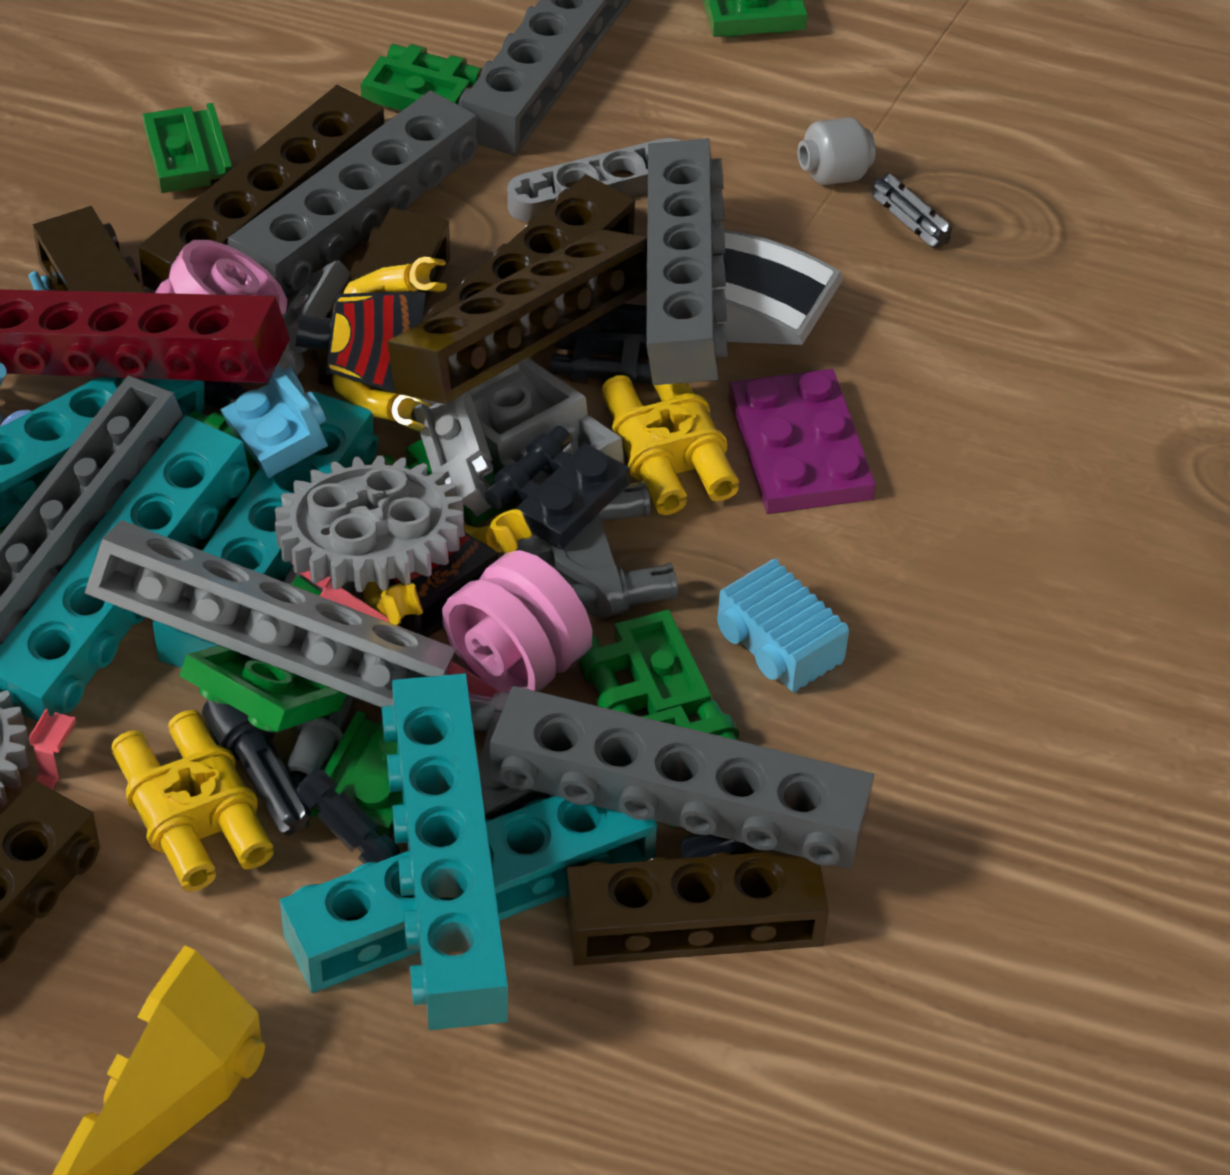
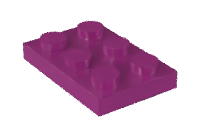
M834 369L730 382L729 401L767 514L874 500L876 484Z

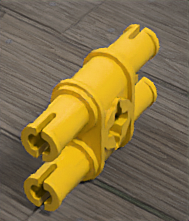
M623 375L615 376L603 384L602 398L614 420L611 431L622 438L623 450L629 460L630 474L638 481H645L646 488H648L649 495L659 514L671 515L680 511L686 505L687 494L676 473L696 469L712 501H724L737 493L739 479L725 455L728 445L727 439L720 430H717L710 417V407L707 400L699 394H695L689 382L653 385L662 402L646 406L642 405L629 377Z
M186 710L175 715L170 720L168 725L169 734L183 758L169 764L160 766L144 733L140 730L127 731L113 741L111 746L112 754L128 782L125 798L129 806L138 811L147 828L146 838L151 848L160 853H165L183 890L186 892L198 891L214 881L216 877L215 866L200 839L220 831L224 833L241 867L244 869L258 868L272 858L274 853L272 849L273 844L256 816L258 807L257 797L253 790L244 785L235 768L236 760L232 752L221 745H217L199 711Z

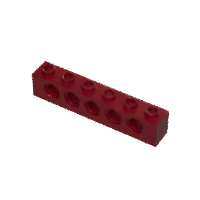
M0 289V362L5 366L6 374L126 378L131 376L138 379L268 383L290 341L276 296Z

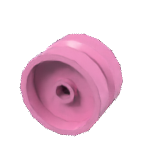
M193 240L185 245L171 266L169 278L163 281L155 292L276 296L282 316H284L287 308V298L281 285L264 267L248 255L228 245L211 240Z
M521 550L504 554L486 568L479 580L470 581L449 597L442 608L443 627L451 647L456 648L455 653L463 666L470 673L500 692L502 690L510 692L512 686L541 692L555 678L556 673L567 671L592 647L593 630L585 607L574 589L555 568L538 556Z

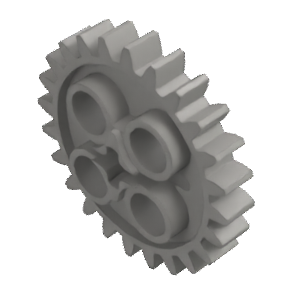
M377 456L372 465H365L359 457H354L352 467L344 468L337 462H331L332 473L325 474L318 470L310 471L311 483L298 480L293 482L294 493H283L281 496L282 507L275 509L277 546L282 549L284 562L293 561L296 574L310 570L312 583H318L328 576L332 577V586L336 590L347 581L355 582L357 592H362L368 582L376 581L382 591L387 590L389 579L397 578L405 585L411 584L410 573L414 571L429 577L432 575L431 562L447 565L449 563L448 551H459V537L465 536L463 498L457 496L455 483L445 484L444 473L442 472L428 476L427 464L424 463L417 465L411 470L407 469L406 458H400L392 466L385 465L383 456Z

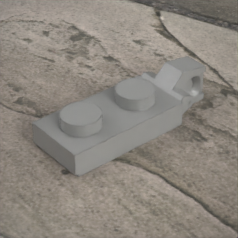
M334 261L312 273L305 287L295 291L287 304L283 319L290 341L277 364L281 370L290 366L297 376L305 367L302 352L307 351L308 348L295 347L299 314L326 317L331 314L335 296L341 292L351 273L340 261Z
M470 391L447 404L430 401L431 407L423 404L417 405L413 411L416 421L425 425L420 434L432 473H444L445 484L455 483L457 496L463 498V504L470 508L476 517L492 507L484 496L485 492L490 488L484 477L493 472V466L490 463L492 458Z

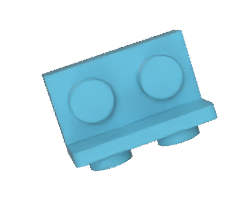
M277 365L269 380V384L242 394L235 402L220 409L229 428L239 440L243 441L245 449L268 478L328 446L319 427L320 424L326 421L324 412L310 391L305 394L299 379L290 366L281 370Z

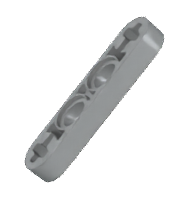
M673 138L657 139L518 175L508 183V212L513 218L522 222H528L532 217L539 216L554 203L564 189H569L564 186L565 184L577 182L585 174L630 197L648 193V144L680 140ZM624 170L630 171L634 175L622 178L613 176L611 172Z

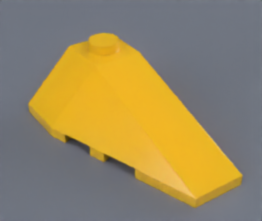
M184 945L148 996L137 1016L140 1020L148 1023L130 1058L119 1054L116 1055L107 1072V1075L111 1078L105 1090L104 1106L100 1114L89 1112L82 1118L52 1175H133L227 1100L242 1077L249 1079L258 1069L265 1052V1043L262 1042L258 1011L195 949Z

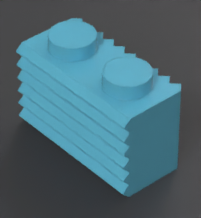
M778 559L770 560L720 590L717 622L722 634L733 644L741 642L755 656L757 666L768 679L776 680L778 678L788 689L797 693L800 687H806L810 681L814 682L818 676H823L827 670L832 671L835 665H841L845 660L849 628L846 622H841L838 615H833L831 608H826L823 601H818L816 595L810 593L808 587H803L800 580H795L793 573H788L785 566H780Z

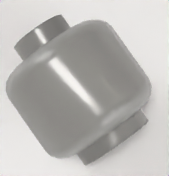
M853 117L821 120L812 123L805 133L804 140L800 141L797 150L801 168L804 171H808L812 180L823 186L862 179L868 171V167L874 163L876 152L872 133Z

